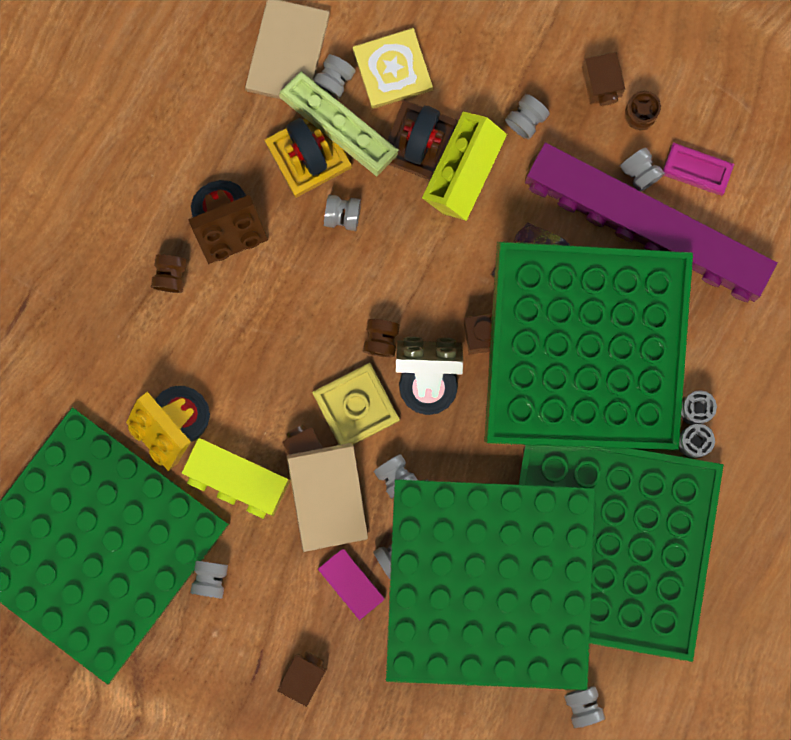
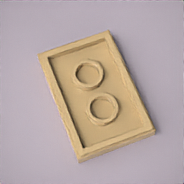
M267 0L245 90L281 99L279 98L280 91L300 72H303L313 80L330 12L281 0Z
M348 443L286 455L303 552L368 539L353 444Z

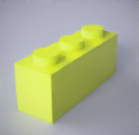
M462 112L422 199L442 214L467 221L507 134L487 117Z
M198 438L181 473L189 477L187 484L202 491H205L207 486L218 490L219 492L216 497L232 505H235L236 500L248 504L246 511L262 519L265 518L266 514L274 517L290 483L289 479L201 438Z

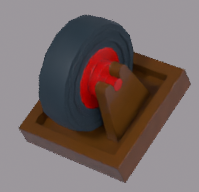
M403 100L387 140L399 150L398 155L389 165L431 180L458 120L442 115L439 110L424 105L421 107Z
M218 180L201 187L193 196L191 202L192 218L188 220L208 264L225 260L233 254L246 249H252L260 243L268 241L251 196L246 195L239 185L232 181Z

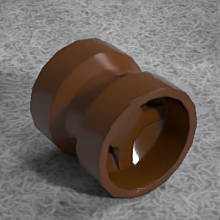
M641 91L633 95L625 111V118L629 126L636 130L650 128L660 114V100L655 94L648 91Z
M156 255L154 266L157 268V272L152 277L151 288L164 292L182 293L184 281L181 278L182 273L186 271L188 260L172 255Z
M368 319L366 330L369 335L368 340L364 342L363 352L381 357H395L396 346L394 345V338L399 334L400 325L386 320Z

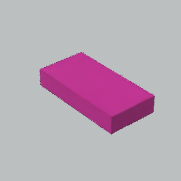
M673 143L663 172L666 177L723 196L734 164Z
M341 549L318 569L359 621L385 600L344 549Z

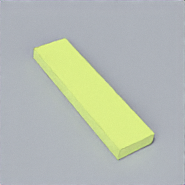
M300 72L280 91L279 98L316 128L320 129L322 133L375 176H378L398 155L399 150L303 72Z

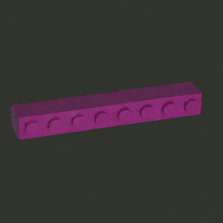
M546 142L527 175L525 183L530 185L529 190L534 194L544 198L547 195L558 200L557 204L563 209L570 212H575V210L587 215L586 219L592 224L599 227L607 225L616 230L615 234L619 238L628 242L635 240L645 245L644 250L693 253L692 270L703 275L702 280L714 287L722 285L732 290L731 295L740 301L749 302L751 300L755 302L760 298L778 263Z

